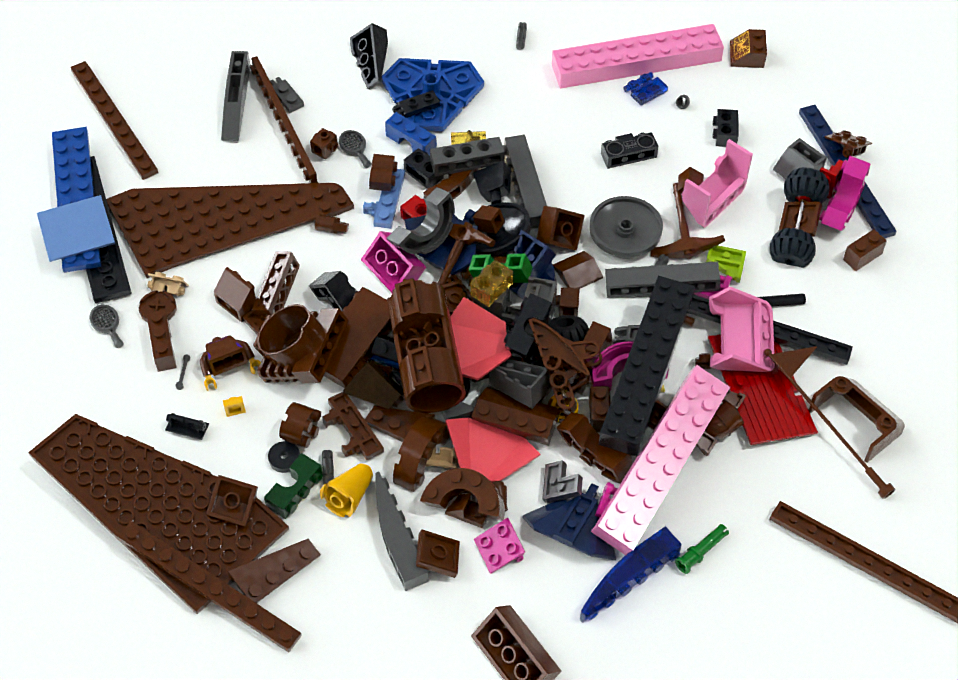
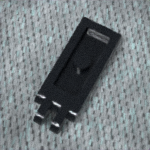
M432 90L398 102L392 108V111L408 118L440 107V101Z

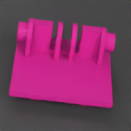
M508 517L474 538L475 544L490 574L512 560L520 562L524 559L525 550Z

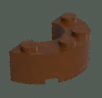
M429 415L426 416L427 418L421 417L411 427L398 452L401 455L399 464L395 463L393 483L412 492H415L417 487L421 486L424 482L425 466L427 460L432 456L433 449L438 444L445 446L447 441L451 440L446 422Z
M468 468L450 469L437 475L426 486L420 499L426 506L446 509L449 501L455 496L462 493H471L477 498L479 514L483 517L500 521L505 518V505L499 490L483 474Z

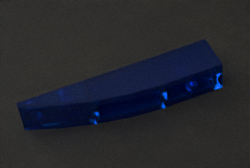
M665 526L636 546L633 551L618 561L592 592L581 610L580 621L583 623L587 619H594L604 607L609 608L615 603V599L620 596H626L636 584H643L653 572L658 573L667 562L675 561L680 556L681 542Z

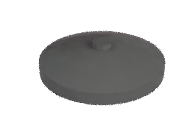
M617 196L601 202L594 209L590 217L589 231L594 243L606 253L617 257L632 258L644 255L658 245L662 236L663 221L657 209L647 201L632 196Z

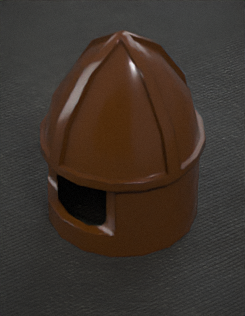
M724 401L718 407L705 432L715 439H723L731 436V433L744 425V421L736 408L728 401Z

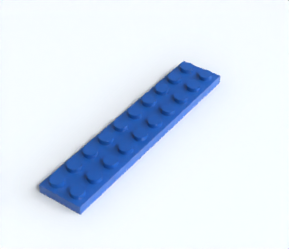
M87 126L52 132L57 207L95 197ZM100 248L61 259L63 272L67 273L101 267Z

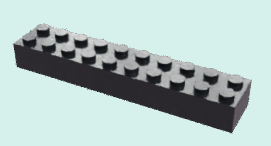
M658 275L600 431L598 445L638 456L688 315L695 286Z

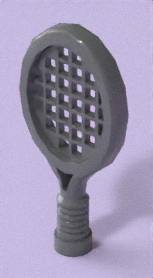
M355 130L342 132L339 136L340 148L349 155L358 156L364 168H369L372 163L363 154L366 149L364 136Z
M105 304L95 306L89 315L91 326L99 333L109 334L114 342V346L121 348L124 343L116 333L120 320L117 311Z

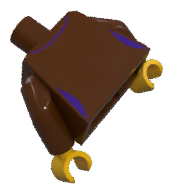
M231 335L222 338L214 337L212 342L205 345L206 351L203 352L199 361L203 377H206L204 385L208 392V385L211 383L217 389L216 381L211 375L216 376L247 364L248 361L250 362V372L255 374L253 367H259L261 363L259 360L254 359L255 355L247 342L235 339Z

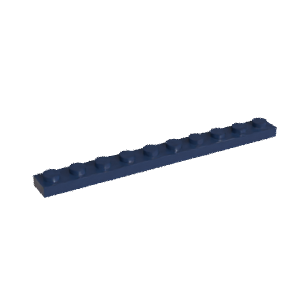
M816 104L800 108L799 114L830 164L835 166L838 160L848 161L849 158H846L842 153L843 146L840 143L825 138V136L831 135L834 132ZM865 182L857 203L859 210L872 230L875 229L884 238L895 236L897 232Z

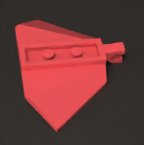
M463 297L450 318L462 376L479 380L512 357L511 352L505 347L506 343H504L507 335L506 322Z
M471 418L446 419L445 421L459 467L475 470L483 474L492 483L502 481L541 455L524 437Z

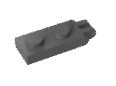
M280 77L275 78L276 82L273 79L270 80L280 102L289 113L304 107V101L286 79L282 80Z

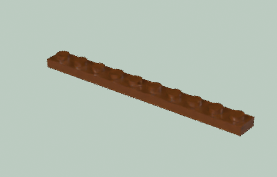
M258 56L252 57L250 70L253 75H256L257 85L262 87L263 97H267L269 109H273L275 121H279L278 125L281 133H285L284 137L287 145H291L290 150L293 157H297L296 162L299 169H303L302 173L305 181L318 183L317 173Z
M83 61L71 66V72L141 179L145 180L158 174V168L88 63Z
M779 501L769 520L958 623V597L786 503Z
M130 521L117 536L119 541L288 653L301 638L302 633L134 522Z

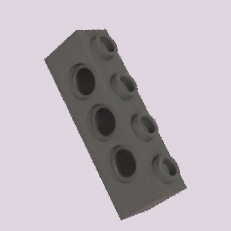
M500 136L432 148L430 149V161L436 177L485 168L501 161L505 162V151Z

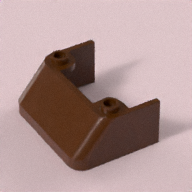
M837 376L813 394L812 401L817 407H820L835 394L842 395L876 425L877 430L882 435L870 445L864 460L866 463L903 433L905 428L903 420L854 379ZM810 405L808 410L812 413L815 410Z

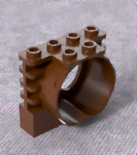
M301 304L288 305L276 311L273 315H267L253 344V347L263 356L257 370L258 376L265 383H270L271 380L274 383L280 382V380L282 382H288L289 380L297 382L299 380L302 384L320 383L349 321L339 308L321 309L318 314L317 311L310 312Z

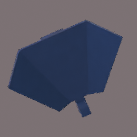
M469 209L465 213L463 220H460L453 214L451 222L462 225L465 222L473 224V216L476 212ZM426 215L404 219L406 229L410 231L419 227ZM447 237L435 250L417 255L424 258L425 262L435 268L444 270L456 240ZM477 244L464 245L450 275H456L470 266L473 255H476Z
M591 483L585 494L582 493L581 496L549 503L522 516L527 524L538 533L588 556L616 561L614 547L591 532L599 520V517L595 516L598 507V499L595 498L599 486Z

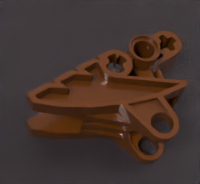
M535 318L529 319L544 366L550 372V383L558 406L564 414L575 412L577 402L573 391L584 384L593 386L589 370L600 366L602 363L600 347L593 340L573 342L562 337L547 324ZM589 345H594L597 349L590 350L586 349V347ZM599 356V360L596 363L589 362ZM578 379H580V381H579L578 383H576L575 385H573V386L571 387V384H572V383H574L575 381H577ZM568 398L569 406L565 405L564 399Z

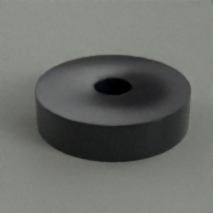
M287 441L274 444L268 452V461L271 468L280 473L290 472L289 467L300 455L299 448Z

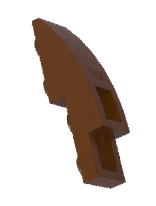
M478 169L448 174L447 179H443L437 185L423 192L424 199L438 187L450 192L454 200L471 184L474 179L473 172L478 171Z

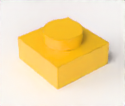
M242 396L222 400L226 417L246 413Z

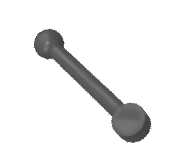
M188 354L183 356L184 363L179 382L175 384L177 390L184 388L182 382L187 363L191 359Z

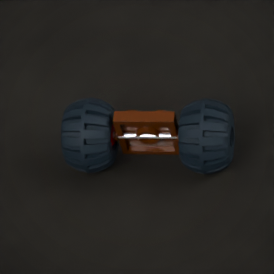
M806 167L793 170L784 182V194L788 202H785L779 230L773 236L769 247L773 261L801 268L808 266L815 256L816 245L813 237L816 236L822 203L829 194V182L826 176L819 170Z

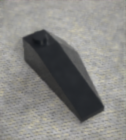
M371 23L350 37L351 53L356 57V64L362 71L361 76L368 89L381 82L388 48L387 29Z

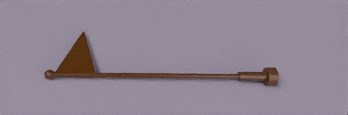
M817 347L772 354L770 349H765L764 355L770 357L865 468V473L880 489L878 491L882 499L889 497L896 490L891 483L886 484L872 467L867 466L792 378Z

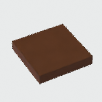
M421 529L418 534L416 566L455 578L458 575L460 541Z

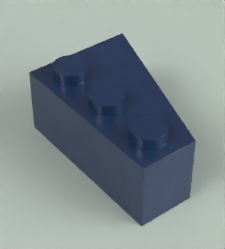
M521 230L518 245L514 248V254L526 253L533 267L530 277L540 278L556 254L550 247ZM510 283V292L524 299L528 283Z

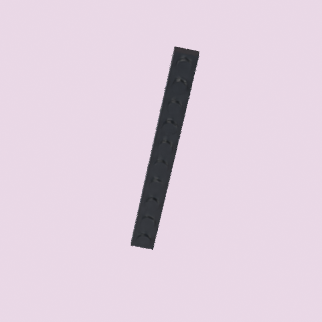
M694 295L688 314L721 324V316L713 315L710 312L709 299ZM773 320L774 342L796 349L816 346L817 348L812 354L845 365L848 364L853 346Z

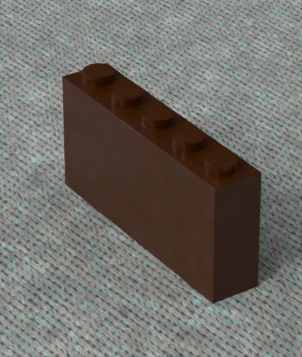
M365 287L356 292L353 300L342 310V313L349 321L324 374V377L343 388L350 383L364 367V364L373 356L371 352L375 338L382 335L388 336L392 331L387 299Z

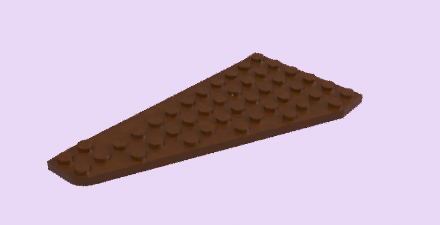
M337 183L132 188L106 199L108 207L146 279L150 278L148 273H162L191 260L315 221L318 213L334 217L354 209V204L344 188Z

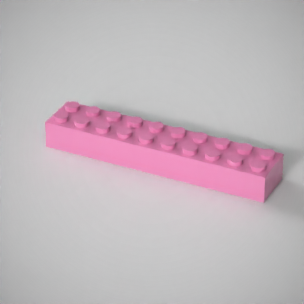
M708 24L552 50V67L561 89L722 61L724 45L715 25Z
M698 365L688 373L591 531L593 534L624 555L634 550L730 389L728 385Z

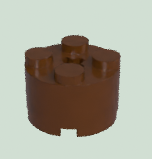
M292 402L285 412L288 415L286 421L282 420L279 437L287 442L308 448L312 437L316 438L319 433L320 427L317 424L322 412L306 405Z

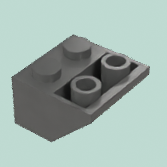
M799 138L787 147L773 167V170L786 179L797 168L806 167L813 168L814 170H820L821 167L824 168L827 157Z

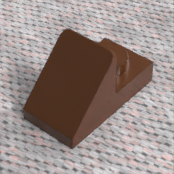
M471 493L455 496L445 511V514L482 529L487 521V518L479 514V504L472 501Z

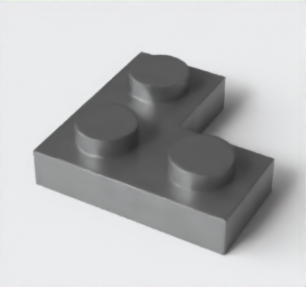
M563 460L545 464L542 500L545 503L577 497L582 494L583 477L580 474L566 476L567 464Z

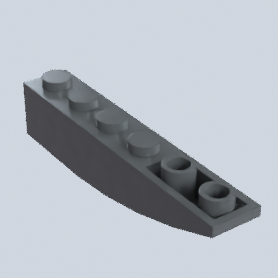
M231 51L223 107L222 141H239L251 65L248 51Z
M378 471L375 473L376 500L382 537L389 558L405 591L429 582L428 574L430 570L416 566L418 544L414 545L412 530L410 527L406 528L404 524L406 522L402 510L398 511L396 507L398 503L395 495L390 494L388 491L390 486L386 477L382 478Z

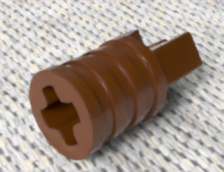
M318 213L315 229L338 234V231L347 232L349 223L341 222L340 218Z

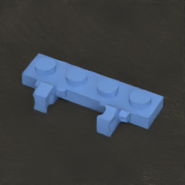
M397 169V172H394L393 175L396 176L395 186L391 187V192L382 191L379 202L366 203L364 201L363 213L375 217L373 221L374 227L392 229L406 175L405 170Z

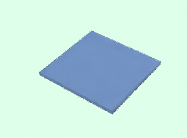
M101 195L37 213L49 262L115 244Z

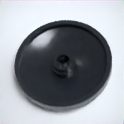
M501 202L488 205L500 208L505 223L496 234L482 232L495 241V245L490 247L486 244H477L476 255H491V257L505 254L518 245L521 230L528 234L530 233L532 226L528 211L519 204Z

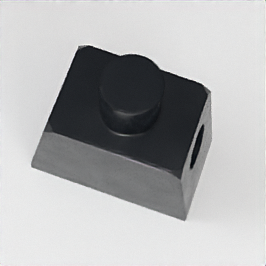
M504 161L473 172L479 192L487 202H491V204L501 203V198L511 193V169Z

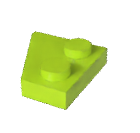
M717 245L709 249L706 262H718L720 272L726 276L733 277L732 280L740 283L746 251Z

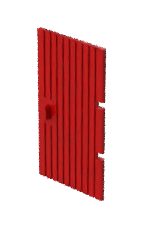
M721 334L708 336L707 339L713 354H721ZM774 342V354L783 352L780 344ZM776 364L770 372L720 370L726 385L730 387V391L746 395L737 411L744 421L743 428L750 445L818 433L803 396H795V393L799 391Z

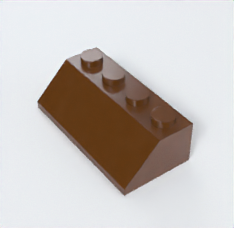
M486 387L476 402L472 419L524 437L527 440L549 446L561 410L560 408L540 402L531 409L499 390Z
M511 605L495 607L471 635L504 680H555L562 672Z

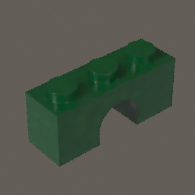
M303 453L289 467L291 478L297 482L290 487H284L276 482L264 496L266 506L284 519L296 511L300 501L307 498L310 489L315 484H318L323 477L321 464Z

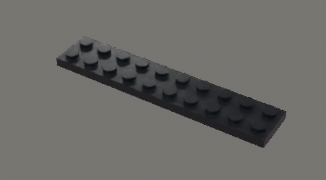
M91 156L94 196L101 195L115 241L113 245L100 248L101 267L86 269L93 300L97 304L130 295L132 292L95 156Z

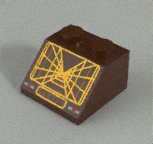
M748 29L730 40L731 67L764 68L767 57L766 30Z

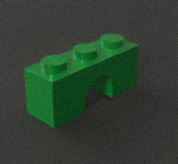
M526 253L508 254L506 263L496 262L491 255H473L469 272L476 284H478L482 268L510 273V283H528L533 267Z

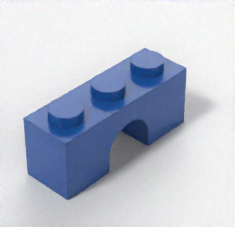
M395 112L385 121L386 137L398 144L406 139L412 146V152L419 148L430 155V149L437 148V139L434 134L399 113Z

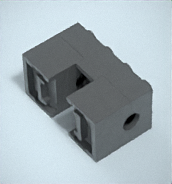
M482 268L473 303L500 318L506 324L513 322L517 314L520 315L523 308H512V301H510V273ZM529 276L524 298H528L529 294L532 293L552 302L553 307L545 321V324L549 326L556 309L557 281ZM528 323L525 327V332L528 335L534 336L530 323Z

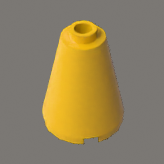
M360 463L324 484L320 490L321 499L325 498L327 502L325 506L339 517L344 518L346 515L351 517L373 479L371 467Z

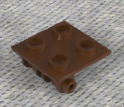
M846 130L825 136L829 140L844 145L842 153L846 158L863 154L866 151V147L873 144V142L867 141L866 137H856Z

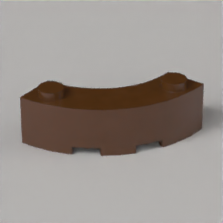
M571 412L556 427L569 447L573 445L581 453L579 458L590 467L595 465L602 471L601 475L621 484L633 464L631 455L598 445L600 435L589 423V419L583 414Z

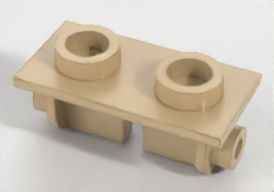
M155 272V274L148 273L152 280L148 281L147 287L151 291L163 292L165 286H167L168 293L180 296L185 294L183 286H189L184 281V278L173 275L170 278L160 272Z
M435 447L431 458L427 460L426 467L456 468L458 461L454 448L440 447V452L436 453Z

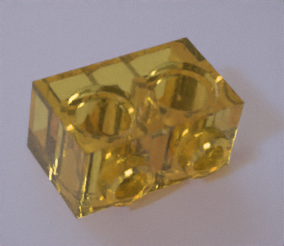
M494 260L490 265L485 266L478 277L472 279L470 283L471 296L489 307L513 283V271Z

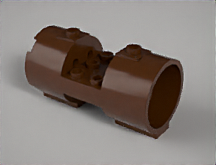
M413 278L395 284V289L392 290L393 294L387 298L406 406L419 413H436L448 410L458 405L465 398L466 391L445 289L437 282L433 281L429 284L423 283L422 280L415 281Z

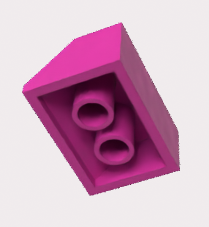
M380 231L361 258V261L393 294L392 290L395 289V284L403 282V279L413 278L415 281L418 280L427 267L414 254L392 245L386 239L391 232Z

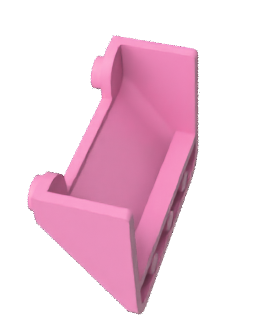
M728 287L710 296V312L713 315L721 316V354L715 353L711 356L710 367L717 370L772 371L775 363L769 356L764 355L765 349H770L772 354H774L773 310L771 305L763 299L733 287Z

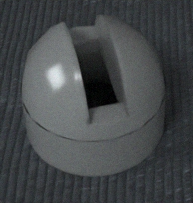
M683 94L676 99L677 107L686 109L690 105L688 95Z

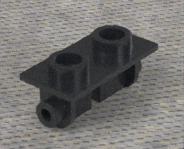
M171 413L166 416L168 424L165 431L203 440L210 423Z

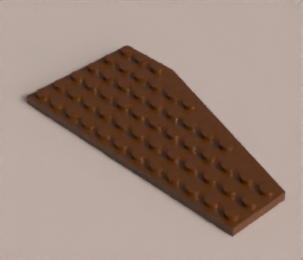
M74 414L28 452L29 456L117 540V536L132 521L228 585L233 582L227 573L229 570L258 559L289 530V526L257 497L246 527L206 515L217 476L187 461H180L157 451L154 447L134 438L125 437L98 425L97 422L78 414ZM122 543L194 613H200L211 602Z

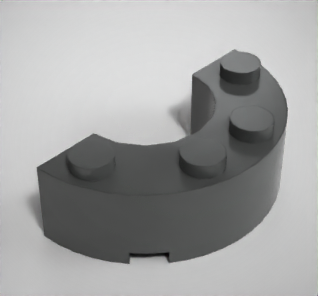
M436 187L425 198L427 213L422 224L410 231L398 226L386 239L392 245L411 254H426L438 248L448 237L453 226L451 221L453 214H455V205L450 192Z

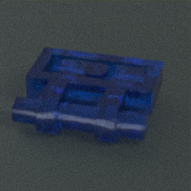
M649 72L648 74L640 75L637 80L629 81L623 89L626 93L631 90L630 96L642 106L666 93L668 86L659 77L654 78L653 73Z

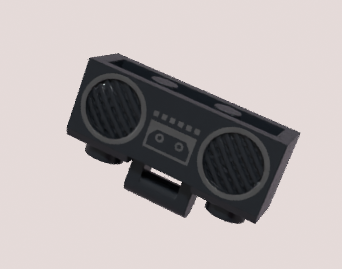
M642 132L635 136L629 133L615 136L613 141L607 140L601 143V156L607 169L657 158L659 146L652 132Z

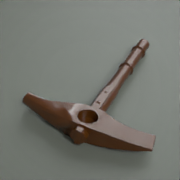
M678 183L673 184V194L676 202L681 239L665 246L655 247L651 250V257L659 258L660 255L664 254L669 258H686L689 260L693 256L725 242L724 235L712 238L690 237L682 195L677 191Z
M465 222L464 225L453 224L448 237L456 240L449 254L438 283L441 285L446 283L464 245L486 244L493 247L495 241L473 228V225L469 222Z

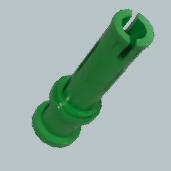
M719 524L696 546L687 548V552L682 557L675 559L678 569L684 574H688L696 563H701L704 555L729 534V530L724 532L727 527Z

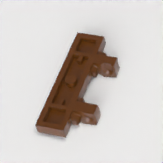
M341 392L328 398V404L332 409L329 410L328 414L322 416L323 424L326 428L336 423L344 426L351 437L349 444L341 446L345 457L355 453L357 455L362 453L367 461L384 453V447L348 394Z

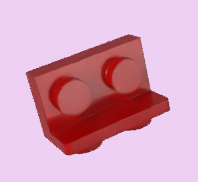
M838 160L836 165H832L829 170L823 167L819 170L826 176L829 182L827 199L834 197L837 192L834 189L838 180L841 181L843 171L841 167L844 162L842 160Z

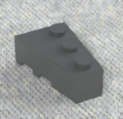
M508 359L488 373L489 385L531 409L551 389L550 372L545 367Z

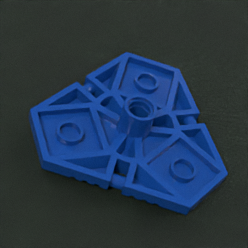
M399 58L382 75L381 82L396 104L432 90L435 92L440 101V107L407 118L427 131H444L455 117L462 112V108L466 107L484 87V80L471 61L438 60V64L432 63V59Z

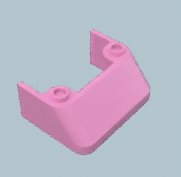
M730 139L727 141L725 154L722 157L719 156L714 163L715 171L699 186L689 179L685 181L682 201L697 223L704 228L743 192L747 184L753 153Z

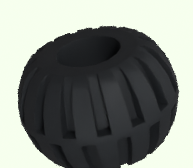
M575 315L553 318L549 324V327L558 332L562 337L573 342L583 341L589 330L587 323Z

